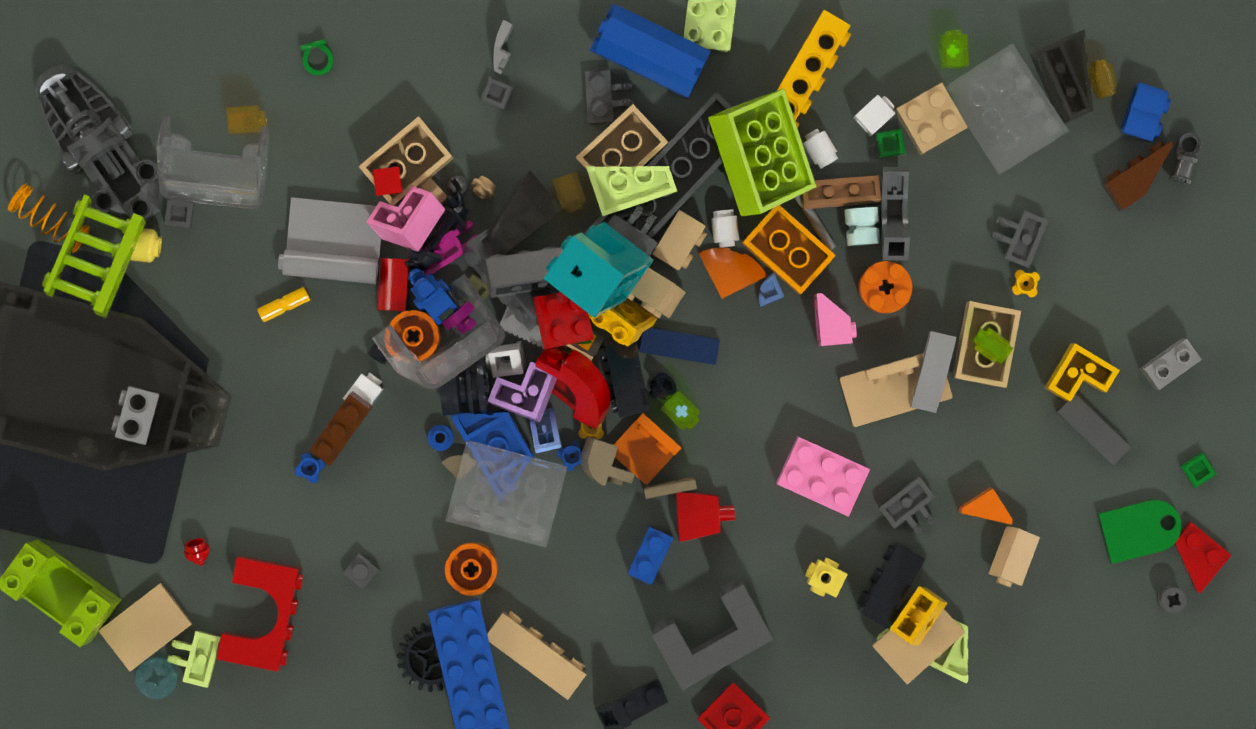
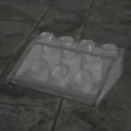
M1013 43L945 87L963 120L999 175L1069 131Z
M467 440L445 521L546 548L567 466Z

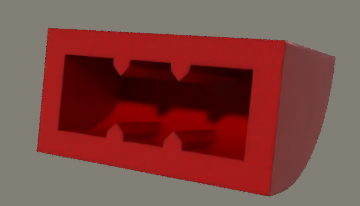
M379 258L377 310L408 311V275L410 268L405 265V262L409 261V259Z

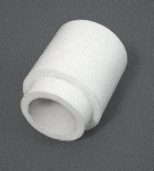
M816 129L804 136L807 141L803 145L814 164H818L820 169L838 159L836 155L837 150L825 130L820 133Z
M734 210L714 211L713 218H711L714 243H719L720 248L735 246V241L740 239L737 216H734Z

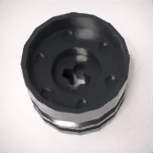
M476 359V371H472L471 360H466L464 372H459L456 361L439 362V389L443 416L461 414L462 403L467 402L470 414L475 413V402L479 401L480 412H488L490 382L489 374L484 365V359Z

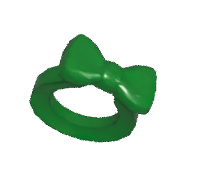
M326 39L316 42L312 41L309 44L300 46V50L304 51L303 65L310 74L321 76L332 69L334 58L331 51L325 46L327 44ZM319 47L328 57V64L322 70H314L308 63L311 49Z

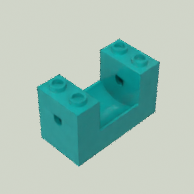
M603 222L597 226L592 225L585 235L582 233L576 234L573 237L569 235L560 247L563 250L558 258L555 256L547 265L546 270L548 273L544 280L595 318L623 303L654 260Z

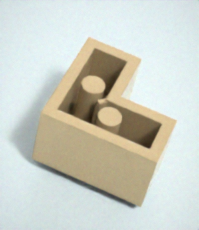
M648 268L628 296V299L633 301L634 297L642 301L640 306L659 319L661 315L670 318L686 292L670 280Z

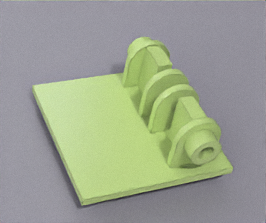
M688 0L683 37L706 49L719 52L730 51L736 0Z

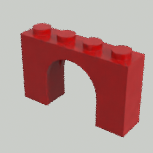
M245 556L237 557L232 583L255 587L268 592L277 604L278 620L274 629L261 637H250L230 632L222 633L217 660L277 672L281 669V666H286L289 651L285 650L286 641H291L294 626L290 625L291 615H296L299 600L295 599L296 590H301L304 575L300 574V567Z

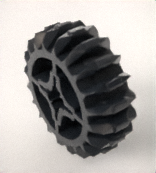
M421 623L420 628L422 632H419L416 627H412L411 632L414 637L405 634L403 638L408 644L399 643L398 647L405 650V653H397V658L405 659V661L399 663L398 668H407L402 674L403 678L410 674L413 676L409 681L411 686L416 680L420 682L418 690H422L425 683L428 684V692L433 691V684H437V689L442 691L443 675L429 677L433 667L441 666L440 661L436 662L434 660L430 664L429 669H427L429 657L425 656L426 652L430 653L436 645L435 640L428 648L413 646L419 639L433 636L431 624L430 630H427L426 624ZM436 648V650H435V652H436L435 656H436L437 658H439V657H438V653H437V648ZM411 654L416 655L415 657L422 660L423 670L421 674L414 668Z

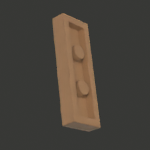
M879 175L814 180L816 188L802 194L803 209L881 203L882 200Z

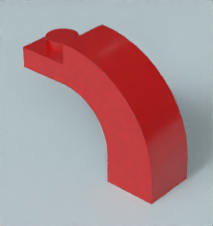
M556 347L545 349L537 359L535 367L558 378L571 389L576 399V409L573 418L596 430L608 414L610 407V391L603 375L588 358L576 350H573L569 355Z

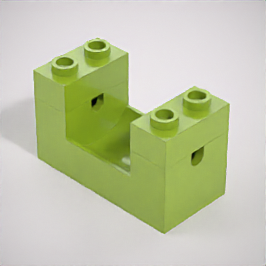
M39 539L25 543L0 578V590L15 601L23 598L63 626L59 633L80 648L92 642L121 602L119 597Z

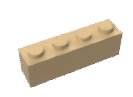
M503 611L487 633L489 642L568 700L587 675V672L583 670L585 665L574 657L570 660L564 656V649L556 643L552 642L549 645L542 639L544 635L532 626L530 629L526 628L521 624L523 619L514 612L510 611L507 614Z

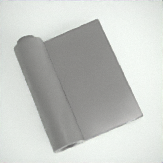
M291 197L287 247L284 254H279L278 269L282 270V274L287 276L376 284L381 238L366 223L376 206Z

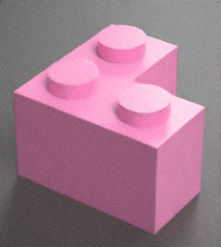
M412 186L399 207L380 201L366 223L381 239L419 251L445 211V208L431 192Z

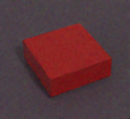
M399 166L373 170L376 196L403 193Z

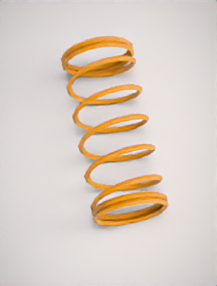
M27 183L22 185L11 199L8 211L12 213L19 208V219L26 218L32 213L30 217L31 227L37 226L44 221L41 228L42 234H49L55 229L53 242L57 243L63 240L68 232L57 241L55 237L68 211L63 214L55 226L44 233V226L49 215L56 207V203L52 205L49 212L39 222L33 225L34 214L45 198V195L40 198L30 212L21 217L22 207L27 197L33 191V187L30 188V185ZM84 225L80 231L89 234L90 226ZM75 242L71 254L77 251L82 245L81 242Z

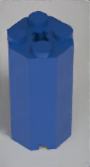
M615 4L611 5L606 18L603 19L599 27L598 36L600 38L596 37L590 48V51L686 99L689 98L711 53L710 50Z

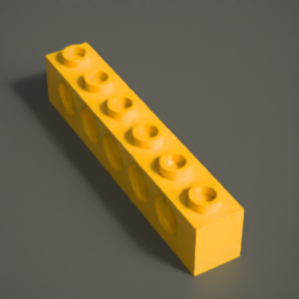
M823 10L777 91L785 89L789 104L794 110L793 117L797 128L800 123L796 122V119L800 112L806 114L813 102L808 99L812 91L818 92L825 81V78L822 77L826 67L831 70L839 56L835 54L839 45L844 47L851 36V33L848 32L851 25L826 10ZM823 36L829 37L832 40V47L830 49L821 48L819 38ZM808 59L817 60L820 65L819 70L815 72L809 71L806 68V61ZM794 82H804L807 87L804 94L795 93L793 90Z

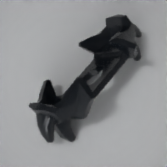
M460 192L456 194V198L450 195L446 196L447 203L442 205L445 211L436 223V225H440L439 232L430 238L427 237L419 251L412 250L411 248L407 249V255L410 259L405 262L407 267L424 271L431 264L443 260L445 256L434 252V249L452 224L456 223L459 233L466 230L467 225L465 221L468 210L465 208L464 199Z

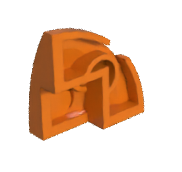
M711 248L698 253L721 299L767 277L763 268L745 253L740 254L731 251L730 248Z

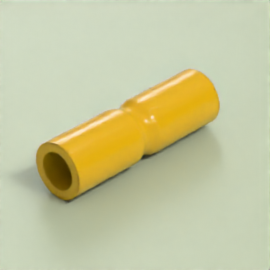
M303 286L257 310L262 321L266 322L311 299L306 288Z

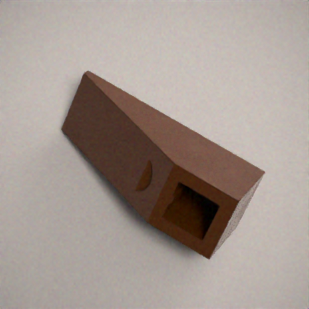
M1163 141L1158 142L1149 148L1151 153L1146 157L1142 158L1139 155L1127 163L1129 168L1123 172L1117 169L1106 176L1108 181L1102 186L1118 211L1124 210L1146 195L1174 145L1172 141L1166 144Z

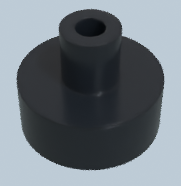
M665 373L657 374L650 381V395L654 399L668 400L676 393L675 382Z

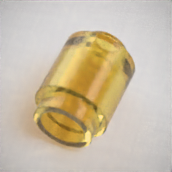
M1106 59L1092 62V68L1087 69L1092 91L1096 93L1097 99L1117 94L1116 87H1118L1113 63L1107 64Z

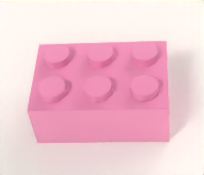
M797 436L776 484L849 517L870 469Z

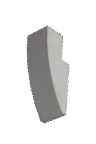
M929 331L911 402L912 408L937 412L957 337Z

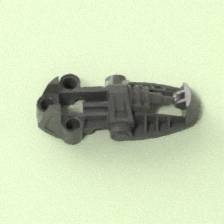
M60 64L44 71L35 83L36 95L42 116L54 142L62 153V162L66 168L74 174L83 169L98 190L92 197L93 207L96 210L126 221L127 219L131 220L133 213L137 214V204L145 201L148 210L144 215L140 216L145 221L151 219L153 215L161 211L162 186L160 179L162 170L155 162L150 160L142 161L132 150L126 139L134 134V129L127 118L121 115L115 105L95 84L69 65ZM69 80L73 82L90 110L81 112L75 103H71L65 94L68 90L65 85L66 82ZM50 93L55 99L59 97L65 105L64 111L70 118L67 123L48 97ZM115 150L141 186V191L126 202H123L117 192L112 189L108 179L97 165V162L100 161L113 181L123 176L126 171L113 154ZM151 165L154 168V175L150 179H145L142 171L146 166ZM104 195H109L112 203L108 208L103 209L100 205V199Z

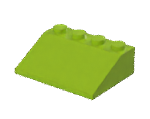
M780 89L708 117L741 216L762 214L816 188L785 89Z

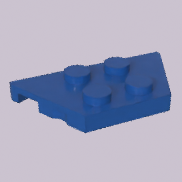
M509 411L475 412L471 414L467 412L451 415V419L499 501H504L524 469L534 457L533 452Z

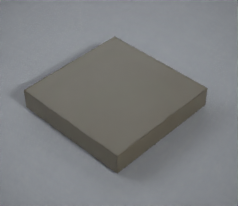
M688 477L645 486L644 493L645 498L648 499L697 489L695 478Z

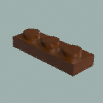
M352 391L309 451L331 466L373 406Z

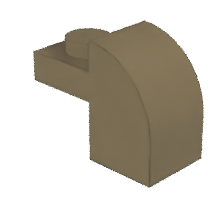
M587 436L581 453V465L583 471L591 480L603 486L606 485L607 481L622 486L623 481L632 484L635 476L630 471L612 466L618 446Z

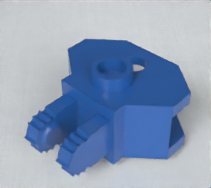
M417 268L411 270L408 278L414 285L411 288V291L416 296L413 302L421 312L426 310L439 325L442 323L440 315L449 308H452L454 312L459 309L448 294L451 289L442 278L437 280L431 273L426 276L422 270Z

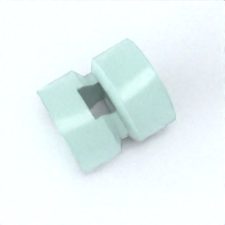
M878 207L844 210L845 224L850 228L846 231L847 246L880 244V230L875 227V224L879 222Z

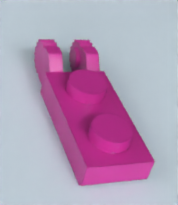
M471 220L466 223L467 228L462 233H465L471 229V227L473 226ZM458 229L451 230L445 234L435 247L434 252L441 253L445 257L443 260L428 266L423 271L426 276L430 273L432 275L463 255L467 242L463 245L461 244L457 236L462 233H459Z

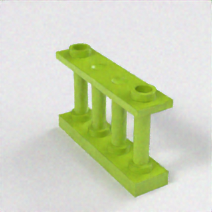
M84 194L82 201L78 200L73 210L74 220L52 272H47L42 286L45 287L43 291L50 297H53L55 289L92 302L91 305L94 306V312L106 318L146 222L142 216L134 213L131 220L127 219L125 221L91 208L92 200ZM86 217L122 230L124 236L121 244L116 243L115 245L81 232L80 230ZM78 241L112 254L114 260L111 267L107 266L105 269L70 255L75 242ZM68 265L102 278L104 284L101 291H96L95 293L61 280L60 278L65 266Z

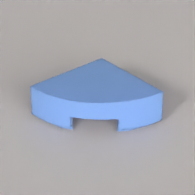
M775 273L769 275L760 286L758 293L760 307L784 297Z

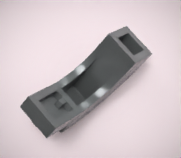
M882 167L880 241L883 261H909V167Z

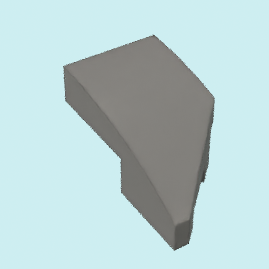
M505 20L502 21L494 45L493 66L494 71L502 74L511 56L509 52L503 50V47L513 29V24Z

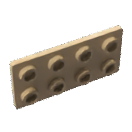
M924 353L843 376L839 379L854 427L916 409L911 407V402ZM947 378L940 402L952 399L953 397Z

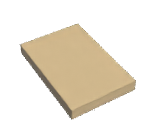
M160 583L101 628L99 632L131 672L193 623L163 584Z
M943 609L919 646L909 644L890 629L872 646L908 685L965 632Z

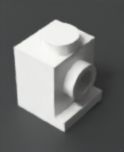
M517 341L514 344L491 346L489 353L486 354V365L488 370H492L493 378L524 374L527 363L522 341ZM503 356H510V360H504Z

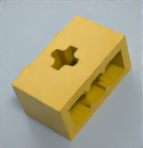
M919 586L890 630L909 644L919 646L947 605V602L928 588Z

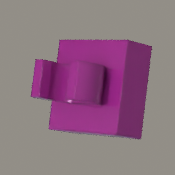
M469 301L459 306L456 312L453 311L442 321L447 330L456 326L462 334H465L477 325L474 319L468 316L475 309Z

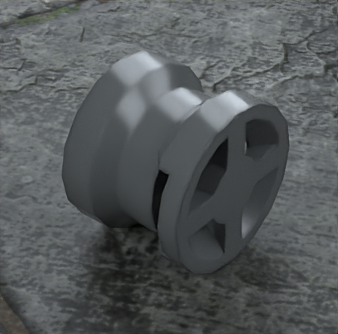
M1166 586L1159 591L1157 601L1163 610L1170 613H1178L1185 608L1187 597L1181 589L1174 586Z

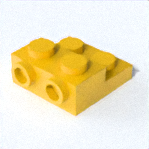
M628 298L623 303L595 318L589 314V318H591L594 325L605 329L612 334L615 341L627 347L636 342L642 332L651 328L657 320V317L634 300L631 301Z

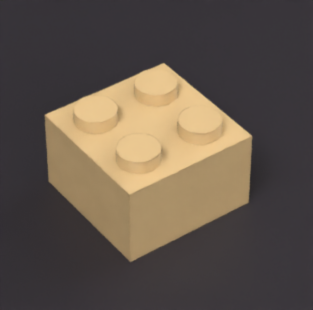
M943 83L936 85L894 110L919 155L968 128Z

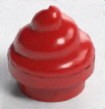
M203 538L188 541L184 545L186 559L196 565L203 566L210 552L209 544L205 543Z

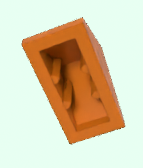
M993 488L986 489L961 505L958 509V512L1012 525L1013 519Z

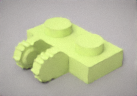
M197 630L195 631L192 644L179 640L172 641L171 645L176 649L190 651L188 660L176 655L168 656V662L186 667L182 682L205 688L209 687L221 636Z

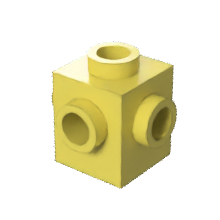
M825 558L824 561L818 559L816 564L811 562L805 576L808 577L807 583L811 585L810 590L823 597L825 593L837 597L848 574L838 569L839 563ZM824 573H828V579L822 581L821 576Z

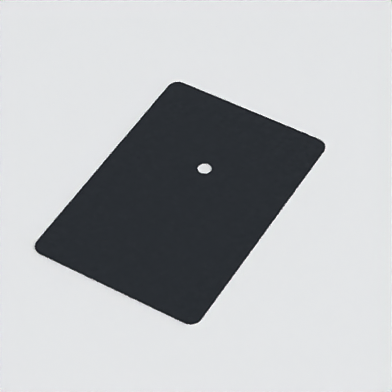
M45 241L34 242L27 252L0 365V529L143 563H156L162 558L209 358L126 272L106 318L94 312V306L91 305L92 302L55 289L53 297L47 296L43 291L45 288L42 286L43 280L47 272H52L62 246ZM78 249L73 254H70L105 269L107 266L111 267L113 263L111 257ZM68 265L65 266L60 278L95 293L96 291H101L104 284L102 278ZM129 385L159 393L146 445L116 438V431L111 430L115 415L121 416L123 406L118 405L122 390L127 391ZM137 394L132 396L130 403L133 408L141 409L145 406L146 400L142 395ZM128 420L123 425L125 432L128 434H135L139 430V425L135 420ZM87 437L92 440L93 448L90 452L83 453L79 450L78 442L81 438Z

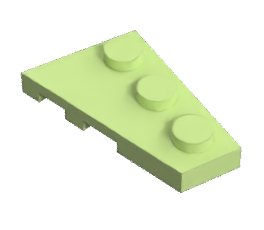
M586 166L602 216L677 192L669 166Z

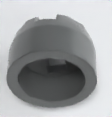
M460 175L450 177L446 184L448 192L453 196H456L458 193L456 187L451 182L456 179L462 188L459 192L463 195L468 187L467 181Z

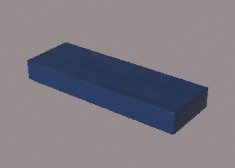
M649 328L642 333L639 352L716 365L720 339Z

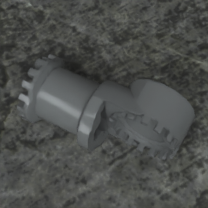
M1184 133L1178 137L1175 154L1176 164L1173 175L1169 176L1170 180L1192 184L1190 178L1193 166L1198 162L1202 145L1201 138L1195 133ZM1186 137H1191L1196 142V147L1191 152L1185 151L1182 147V142Z

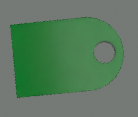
M1147 500L1098 513L1110 564L1164 551L1175 544L1181 533V519L1178 512L1173 506L1161 500ZM1165 515L1172 516L1174 520V525L1169 530H1164L1160 524L1162 517Z

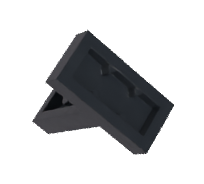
M654 679L610 703H604L596 707L595 710L604 729H625L632 725V721L668 703L658 680Z

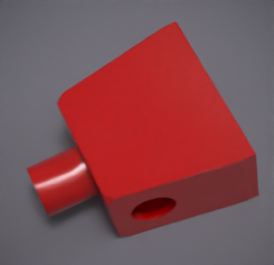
M685 491L676 493L679 542L720 533V521H735L734 505L719 506L718 495Z

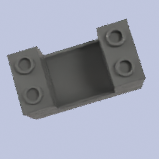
M734 579L721 586L723 591L719 593L736 625L692 650L674 618L668 621L666 617L653 624L654 629L651 631V635L682 691L774 640L742 581L736 583Z

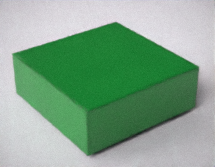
M902 128L875 133L880 159L906 154Z
M1203 452L1180 466L1193 488H1197L1217 475Z

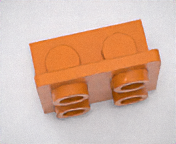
M644 413L634 421L614 444L618 446L615 458L646 485L681 449L672 438Z

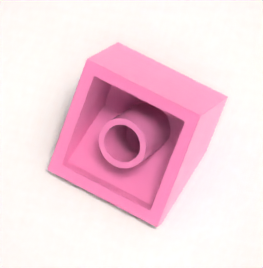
M822 293L814 294L818 346L853 343L852 338L857 337L856 323L851 322L850 316Z

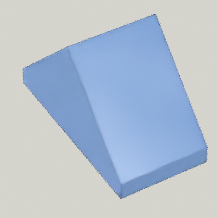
M554 408L545 409L540 423L529 419L536 453L562 447Z

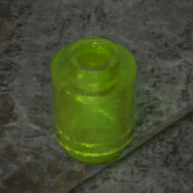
M990 327L986 330L981 328L973 339V342L976 343L974 346L976 351L993 363L998 362L1000 365L1013 350V347L1009 345V341Z

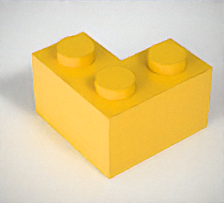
M1070 343L1044 388L1063 400L1071 402L1083 381L1100 392L1107 393L1120 370L1076 343Z

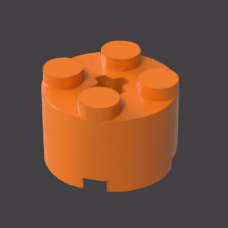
M891 261L878 262L869 266L861 275L858 282V294L862 303L870 310L880 314L893 313L903 308L909 302L912 294V280L909 273L901 265ZM883 280H885L886 284H891L888 295H885L884 291H879V286L883 285Z
M418 310L404 311L398 314L389 324L387 332L388 346L392 353L401 360L407 362L427 360L437 351L440 345V328L433 318L425 312ZM410 330L420 332L418 335L419 342H409L410 334L408 332Z
M466 542L457 546L451 552L445 564V576L448 583L456 591L467 596L479 595L488 590L498 574V561L490 547L479 542ZM470 562H473L474 566L479 568V570L475 571L474 575H470L468 570L465 571V567Z

